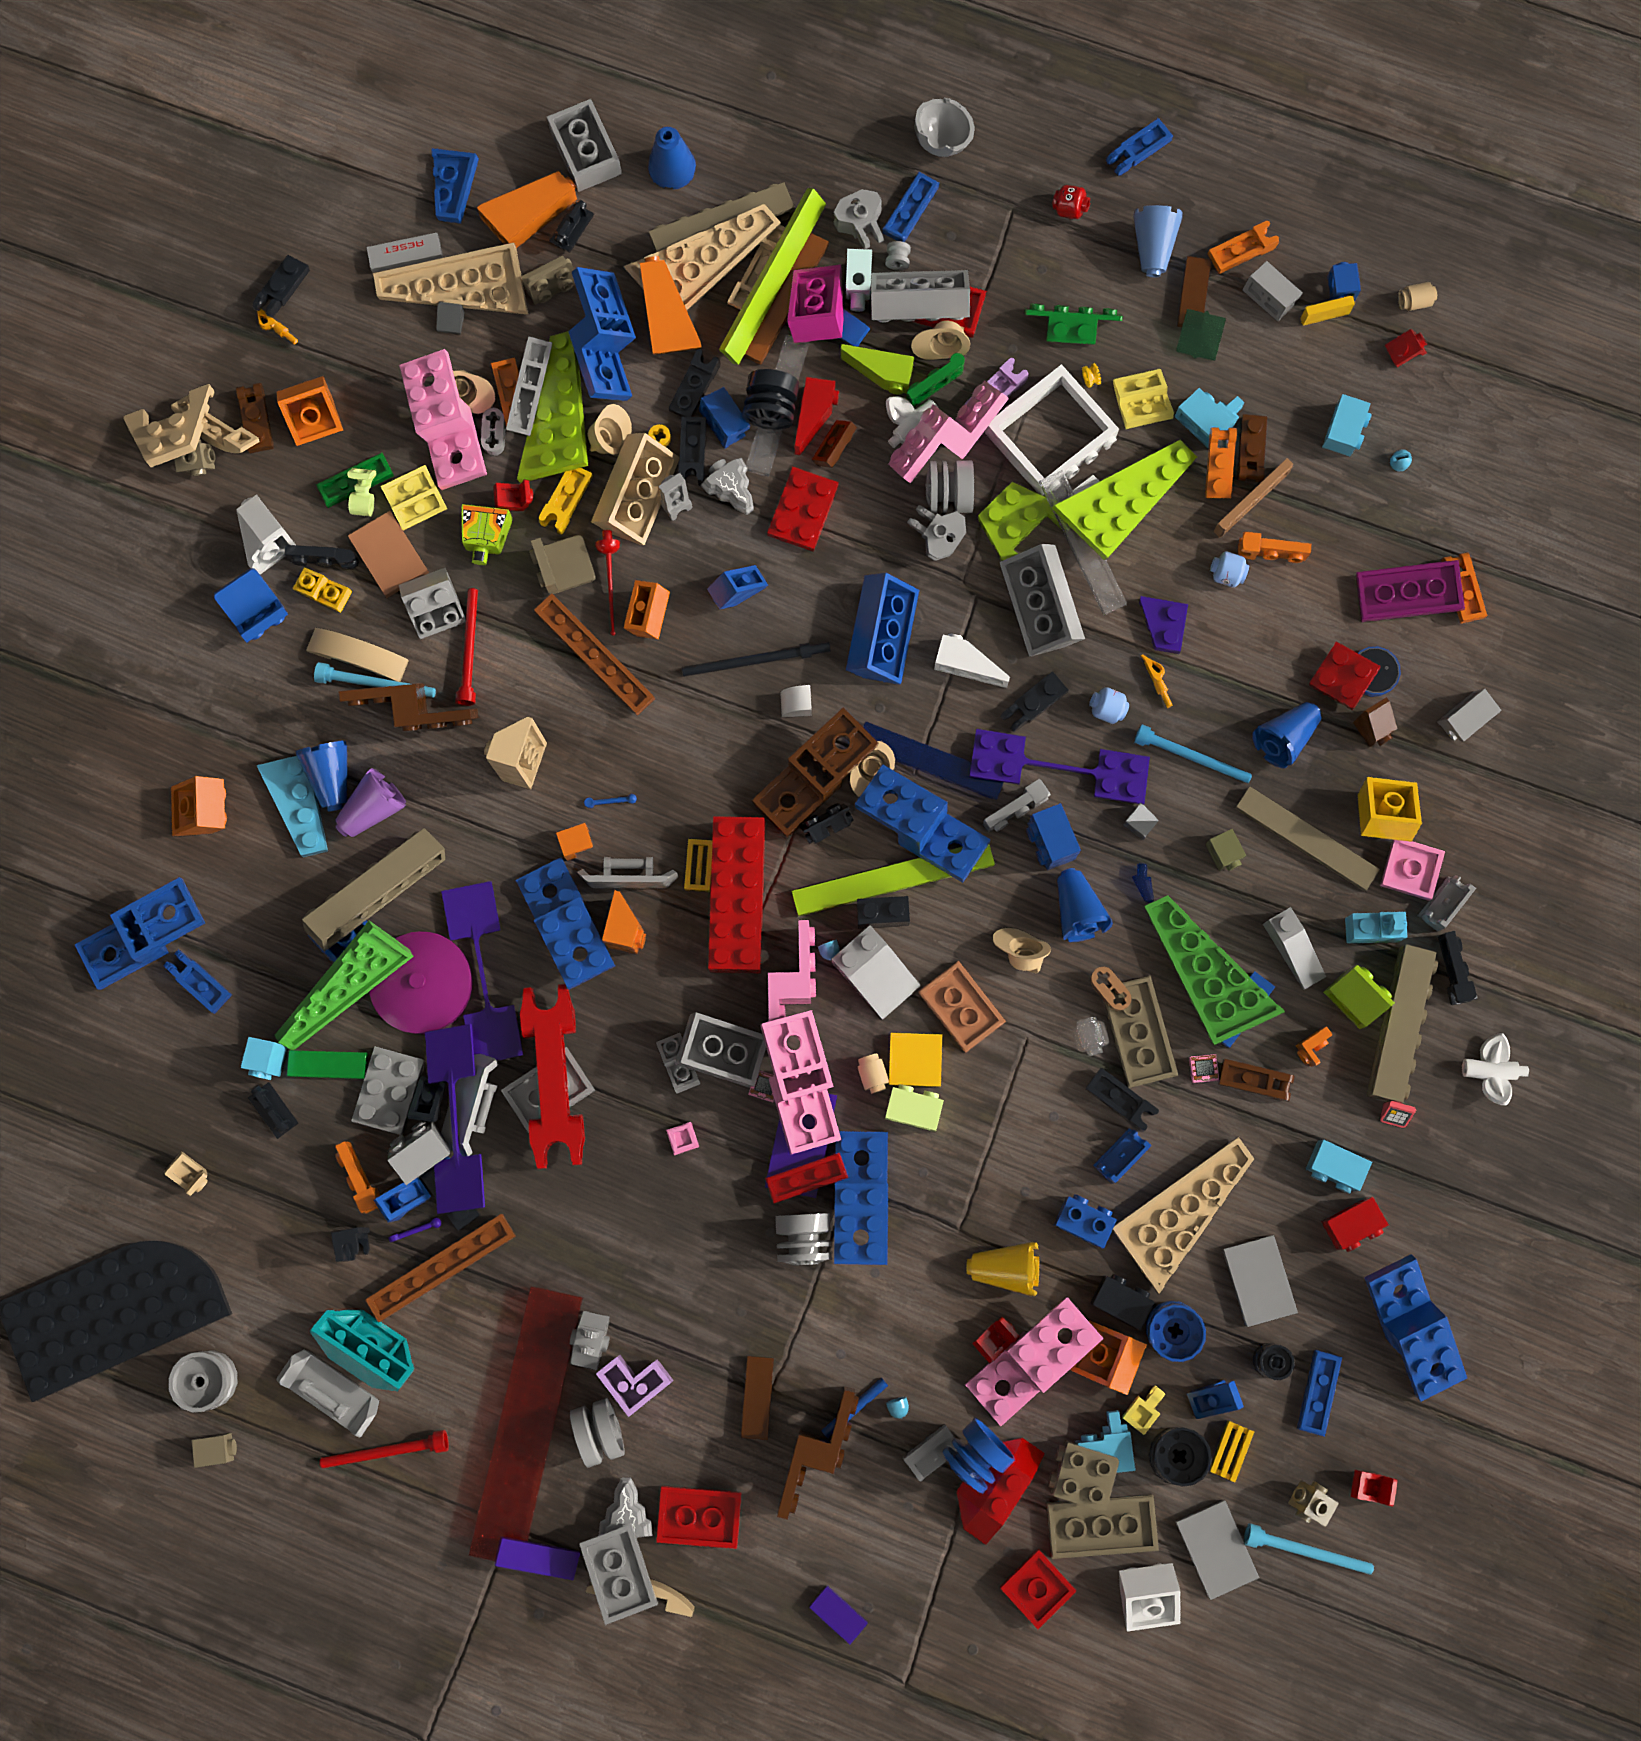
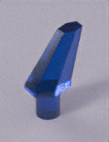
M1139 863L1137 864V875L1132 876V879L1144 901L1152 903L1154 902L1151 877L1147 876V864Z

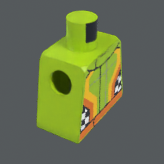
M462 504V543L466 550L473 551L472 563L486 565L488 553L500 554L502 552L512 523V516L509 510Z

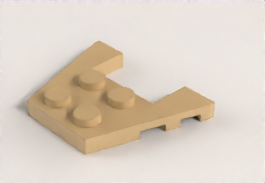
M209 384L189 391L190 409L185 412L175 413L169 418L158 422L154 421L150 424L149 415L144 409L124 416L125 423L150 467L196 451L203 429L201 421L203 415H206L209 410L207 402L209 397L211 398L214 395V390Z

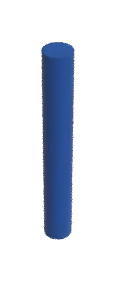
M882 1378L858 1398L859 1401L855 1415L888 1387ZM849 1414L848 1421L855 1415ZM836 1418L821 1430L827 1438H830L833 1433Z

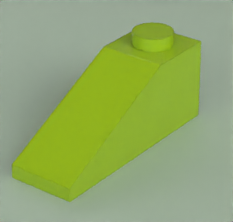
M842 344L841 359L884 390L897 395L907 394L913 371V356Z

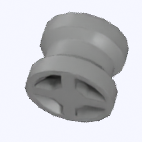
M902 241L888 243L887 253L889 256L886 258L885 265L892 270L907 269L909 267L907 256L910 254L911 246Z

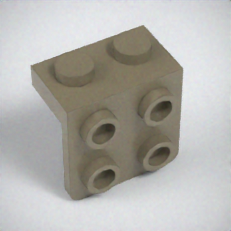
M564 256L521 276L523 285L534 305L547 302L552 296L560 292H567L575 285L571 273L574 270L570 259H565Z
M576 535L545 546L541 538L531 541L533 549L529 550L533 564H539L541 571L537 573L540 586H546L549 595L595 580L596 576L582 536Z
M1064 1440L1063 1445L1059 1444L1056 1451L1055 1460L1059 1461L1056 1472H1051L1048 1481L1051 1494L1064 1500L1105 1511L1108 1507L1119 1460L1114 1456Z

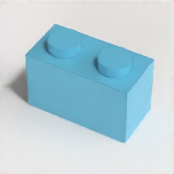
M1342 394L1336 404L1322 447L1347 456H1351L1355 449L1359 450L1364 439V435H1361L1362 428L1367 427L1371 418V413H1368L1371 403Z
M248 1037L241 1068L249 1070L248 1075L271 1080L272 1075L280 1077L287 1047L275 1042Z
M1319 1140L1316 1143L1306 1170L1312 1172L1311 1177L1325 1183L1328 1179L1336 1183L1335 1188L1350 1194L1351 1191L1361 1190L1372 1162L1326 1140Z

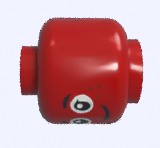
M1063 185L1060 190H1056L1053 198V209L1056 210L1058 216L1079 219L1084 212L1089 210L1090 197H1087L1086 190L1083 187Z

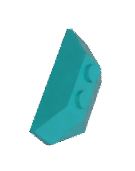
M327 1310L310 1330L311 1335L330 1360L372 1388L399 1391L414 1371L407 1339L382 1322H378L375 1317L364 1310Z

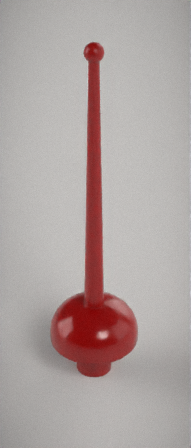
M611 530L602 531L603 540L596 541L595 546L600 553L606 555L611 618L610 634L614 636L616 632L614 631L611 554L619 550L620 541L612 539Z

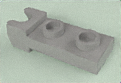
M678 473L675 476L670 475L661 482V485H659L662 499L660 501L663 509L673 521L682 510H691L692 503L689 500L686 482L682 475Z
M1038 779L1025 787L1022 796L984 819L983 826L988 833L993 829L998 832L1009 824L1007 820L1014 816L1017 818L1022 817L1030 811L1029 806L1035 809L1046 802L1051 794L1041 779Z

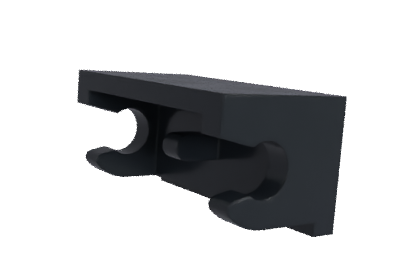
M356 1227L331 1233L336 1262L355 1260L359 1252V1243L363 1245L364 1254L368 1255L370 1251L368 1239L370 1229L367 1227Z

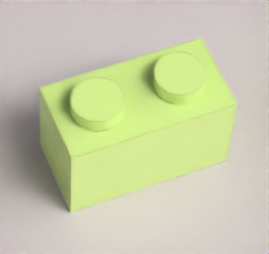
M899 1084L898 1088L893 1087L885 1119L936 1132L944 1101L938 1099L939 1094L924 1091L923 1095L914 1093L913 1087Z

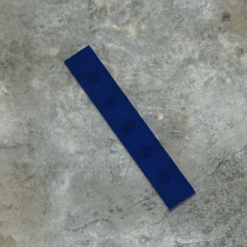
M865 722L863 728L876 741H881L891 748L896 762L997 801L1004 782L969 777L971 762L872 723Z

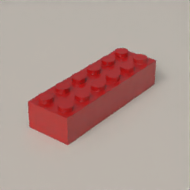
M713 816L708 963L710 973L761 974L765 852L764 817Z

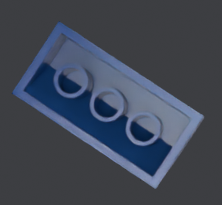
M888 573L864 576L846 666L847 671L866 679L901 684L919 595L918 589Z

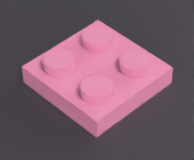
M1392 840L1380 886L1428 901L1432 900L1445 851L1413 841Z

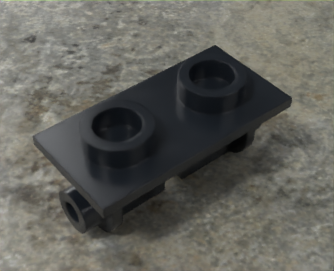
M579 200L572 204L549 240L550 243L569 253L594 216L593 212L586 209L587 204L584 201Z
M836 803L826 809L827 812L819 817L813 815L804 820V825L800 826V829L804 833L808 832L805 835L809 844L813 842L816 844L829 837L830 834L826 827L830 825L834 833L849 827L850 823L854 821L850 812L845 814L846 811L850 810L849 807L844 803L841 805Z
M270 1082L263 1087L257 1086L251 1091L252 1095L248 1099L277 1139L299 1124Z

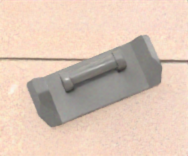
M604 857V875H589L583 869L577 872L591 888H668L679 877L674 870L662 876H653V857H646V859H611V857ZM611 869H646V876L611 875Z
M483 1054L474 1055L475 1076L461 1078L455 1084L459 1150L463 1156H470L473 1153L469 1145L472 1131L478 1133L485 1132V1122L493 1094L497 1090V1085L486 1082L489 1072L498 1066L495 1058ZM449 1103L441 1134L453 1152Z
M305 1349L291 1356L276 1379L280 1385L295 1392L347 1428L358 1438L363 1435L377 1414L379 1400L374 1395Z

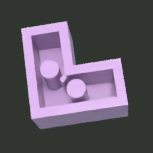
M621 1355L617 1356L596 1373L628 1417L674 1381L658 1359L636 1376Z

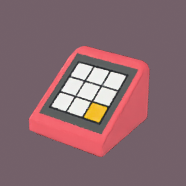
M1389 1101L1383 1104L1380 1121L1405 1128L1415 1114L1416 1109L1409 1105Z

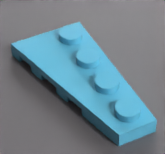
M297 756L257 765L300 855L307 857L327 852L328 848L318 800Z

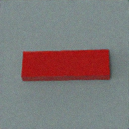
M837 1153L765 1179L773 1203H777L848 1178L841 1154Z

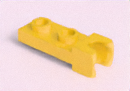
M582 468L565 471L548 504L544 506L539 515V523L543 527H546L551 520H557L555 527L558 534L564 533L574 510L593 478L592 473Z

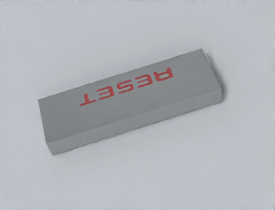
M438 233L367 247L372 273L443 258Z

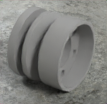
M972 460L956 461L953 472L948 471L947 461H942L941 472H937V462L930 461L929 470L926 475V500L930 512L937 513V502H941L942 513H947L949 502H954L955 512L973 513L974 469Z
M830 1214L776 1216V1234L788 1236V1241L777 1244V1248H789L788 1255H777V1262H785L791 1265H811L832 1259V1253H820V1246H831V1242L819 1239V1234L831 1231Z

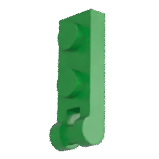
M960 353L953 354L947 365L941 369L935 368L922 382L917 381L913 383L907 390L906 399L911 402L913 407H916L963 373L964 356Z

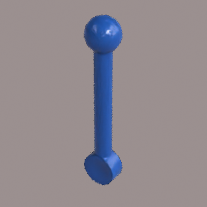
M629 794L627 797L600 800L586 798L584 805L587 808H593L594 805L619 802L633 804L636 802L637 797L634 794Z

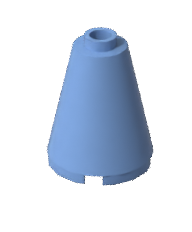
M1152 205L1143 206L1142 212H1139L1138 208L1134 210L1133 217L1141 271L1146 273L1147 277H1160L1161 273L1166 272L1182 220L1183 212L1180 209H1177V213L1171 212V207Z

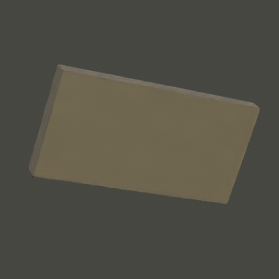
M1151 976L1123 982L1122 984L1131 994L1130 1005L1122 1011H1115L1104 1000L1103 1002L1126 1086L1132 1088L1179 1076ZM1112 989L1111 992L1115 996L1113 1003L1115 1005L1120 1003L1123 1006L1125 996L1123 994L1117 995Z
M1153 1494L1110 1497L1105 1511L1093 1509L1068 1500L1046 1502L1051 1559L1159 1551Z

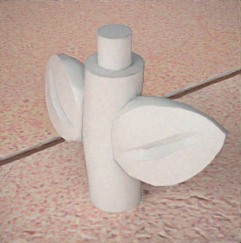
M895 396L886 399L887 414L893 423L899 425L893 431L894 436L888 440L889 444L893 448L900 443L903 444L906 441L908 432L921 421L923 412L933 404L936 407L938 406L929 399L920 407L914 409L911 402L906 398Z
M1498 1033L1488 1038L1482 1044L1480 1049L1481 1061L1474 1059L1463 1060L1462 1073L1464 1077L1483 1079L1482 1091L1484 1095L1496 1104L1507 1105L1512 1096V1087L1508 1080H1517L1519 1076L1527 1077L1529 1075L1528 1066H1519L1518 1062H1508L1510 1057L1508 1040L1503 1033Z

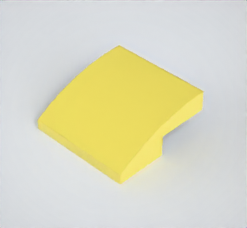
M1161 369L1113 379L1117 402L1126 429L1173 419L1174 411L1167 395L1168 387Z
M426 465L381 486L403 531L447 510Z

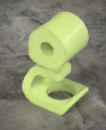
M352 468L348 471L347 475L350 479H357L358 483L355 485V492H352L349 496V512L352 515L372 516L374 494H370L369 489L372 480L376 476V471Z

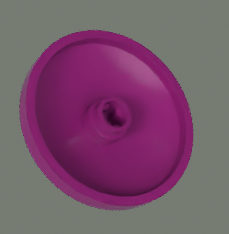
M419 931L395 938L410 949L414 957L369 991L375 1010L389 1025L403 1032L425 1034L428 1031L446 1028L463 1013L472 993V971L466 956L452 941L436 933Z

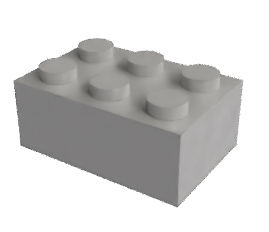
M591 99L547 116L550 132L578 192L622 174L619 158Z
M693 1013L689 1016L675 1064L745 1087H754L766 1050V1044L761 1033L706 1015Z

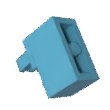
M1198 388L1178 407L1175 418L1209 448L1210 428L1219 427V430L1233 428L1239 419L1237 413L1242 409L1244 402L1237 396L1228 405L1221 401L1216 404L1214 398L1208 392H1203Z
M1406 912L1353 913L1345 918L1347 943H1398L1407 938Z
M1118 1410L1106 1412L1108 1426H1102L1101 1438H1097V1434L1081 1435V1440L1075 1441L1079 1446L1116 1457L1119 1460L1117 1473L1135 1471L1131 1432L1128 1431L1127 1424H1121Z

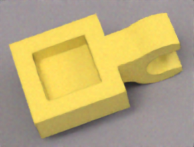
M1154 1385L1145 1400L1139 1396L1136 1397L1122 1418L1145 1435L1160 1415L1154 1408L1165 1396V1393Z

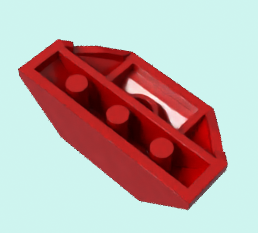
M1022 1437L1003 1441L1014 1456L1015 1461L1003 1473L995 1470L993 1467L989 1468L995 1478V1482L991 1484L984 1480L987 1485V1490L984 1493H979L964 1481L956 1491L963 1529L985 1545L1006 1522L1033 1480L1045 1454Z

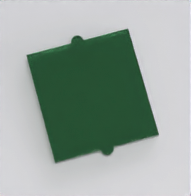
M1187 309L1176 352L1191 355L1193 359L1199 357L1215 361L1226 318L1211 315L1208 311L1203 313Z

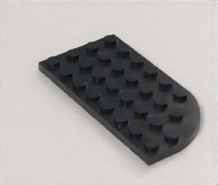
M166 1241L132 1243L0 1301V1317L31 1402L41 1400L232 1315L219 1277L209 1263L194 1251Z

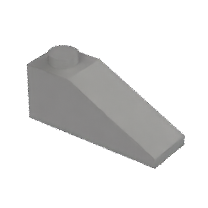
M1291 907L1263 924L1303 990L1326 977L1307 933Z

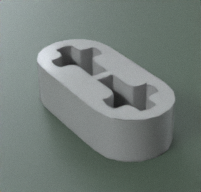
M497 408L487 409L482 416L481 445L485 453L490 456H498L505 447L506 423L502 411ZM493 416L498 418V421L495 422V429L492 428L489 421L493 419ZM492 435H495L496 442L498 443L494 445V448H490L489 444H487L492 442Z

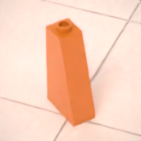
M558 171L480 204L477 209L481 220L504 245L514 243L516 248H518L577 200L576 185L568 176L565 178Z
M659 256L644 258L645 262L640 263L653 354L701 349L700 339L665 260H659Z

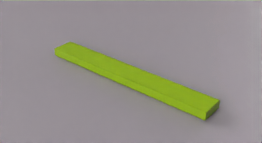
M807 188L719 348L732 364L739 365L826 206V203L814 188Z
M988 845L971 872L995 865L990 845ZM962 847L949 851L956 854L961 852ZM917 858L794 890L792 895L799 917L857 902V899L872 898L952 876L924 859Z

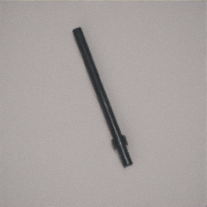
M824 642L812 645L803 643L799 644L800 647L684 666L682 667L683 677L801 657L802 659L811 658L813 654L831 652L830 643Z

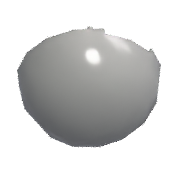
M945 97L944 99H932L928 102H923L917 109L914 129L920 145L929 153L939 157H948L962 152L973 139L975 130L973 119L966 108L958 102Z

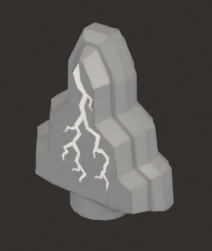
M742 458L735 459L729 463L724 459L714 463L708 471L711 475L706 478L701 487L709 495H715L720 501L730 502L734 509L746 515L754 511L752 495L747 489L749 485V480L745 474L747 467Z
M622 1477L614 1491V1503L607 1508L606 1518L600 1521L599 1536L629 1524L633 1525L636 1538L653 1536L651 1520L646 1518L645 1507L638 1502V1490L632 1478Z

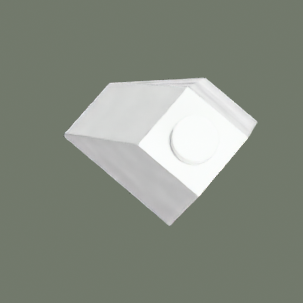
M257 495L247 498L236 509L248 566L262 574L285 557V545L296 544Z

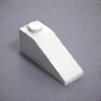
M956 634L943 635L934 670L1007 688L1010 677L971 643L963 640V637Z

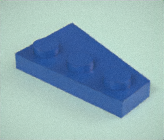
M432 148V157L434 158L433 176L435 177L436 187L434 190L436 217L439 221L462 223L479 158L476 153Z

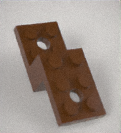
M424 683L339 691L340 702L348 701V706L369 704L368 699H373V703L392 702L394 726H402V731L422 729V724H427L428 729L447 727V722L453 721V726L472 724V719L478 718L477 708L427 713Z
M843 707L788 758V767L766 786L752 802L788 838L804 820L809 818L842 787V779L864 760L879 743ZM841 737L847 738L850 745L847 749H838L835 745L836 740ZM784 796H792L795 799V804L791 808H784L780 802Z
M844 1386L831 1439L802 1430L799 1431L777 1517L788 1520L789 1513L795 1514L799 1494L795 1493L796 1486L802 1487L807 1467L834 1474L835 1467L841 1469L845 1452L844 1449L840 1448L842 1441L848 1442L852 1423L848 1422L849 1414L855 1415L859 1401L858 1396H855V1389Z

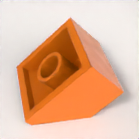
M323 376L277 391L278 405L296 446L343 430L333 398Z
M195 776L171 786L172 836L212 834L225 829L227 815L224 810V800L226 798L224 779Z
M615 890L602 941L608 948L638 954V949H643L646 934H644L643 928L620 891Z
M1089 1320V1323L1103 1337V1340L1070 1370L1128 1395L1147 1344Z

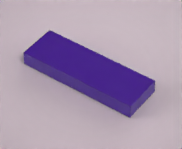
M500 1537L494 1565L574 1581L580 1552Z

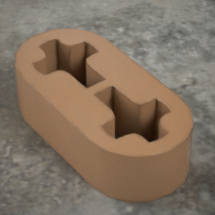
M1099 967L1095 969L1090 977L1092 987L1112 1010L1122 1011L1126 1009L1131 1003V994L1109 968ZM1097 973L1101 975L1106 973L1108 975L1106 981L1110 985L1109 989L1104 983L1099 985L1096 982L1099 978ZM1112 989L1117 995L1123 994L1125 996L1123 1006L1120 1003L1116 1005L1113 1003L1115 996L1111 992Z

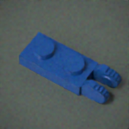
M1158 118L1121 143L1119 148L1108 155L1106 162L1109 165L1113 164L1125 155L1127 159L1119 164L1115 170V173L1121 176L1132 166H1136L1171 142L1173 135Z
M178 949L175 955L187 967L181 972L173 963L168 961L163 966L176 977L175 980L210 1012L215 1014L233 994L196 961L190 959Z

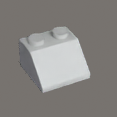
M1173 1563L1155 1564L1141 1568L1132 1567L1119 1571L1120 1593L1127 1631L1180 1624V1588Z

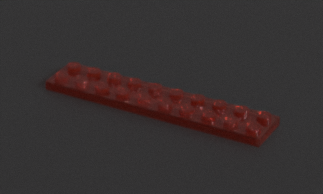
M534 1286L530 1288L469 1556L495 1561L500 1537L527 1542L529 1540L573 1346L569 1344L573 1328H577L583 1297Z

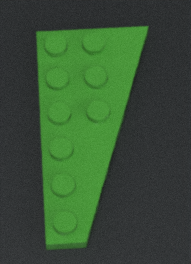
M1168 895L1144 907L1213 1046L1285 1012Z
M368 921L277 1031L275 1037L278 1043L290 1050H295L414 957L410 949L374 923Z

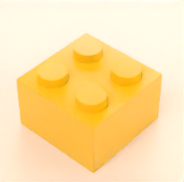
M1373 777L1366 778L1358 793L1361 836L1412 842L1422 824L1417 783Z

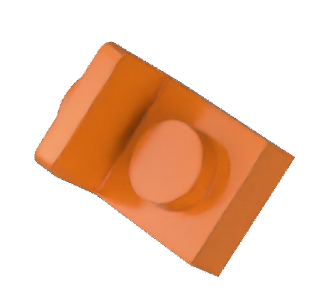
M1327 1026L1320 1028L1296 1045L1299 1050L1297 1054L1305 1065L1309 1064L1313 1067L1321 1063L1312 1049L1317 1052L1329 1044L1326 1039L1333 1034Z

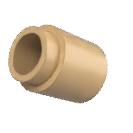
M1430 282L1405 286L1403 290L1398 292V303L1402 310L1412 311L1432 307L1434 301L1437 300L1436 287L1432 286Z
M878 1054L858 1059L860 1066L857 1068L864 1090H870L871 1094L885 1090V1084H888L889 1080L883 1061L879 1059Z

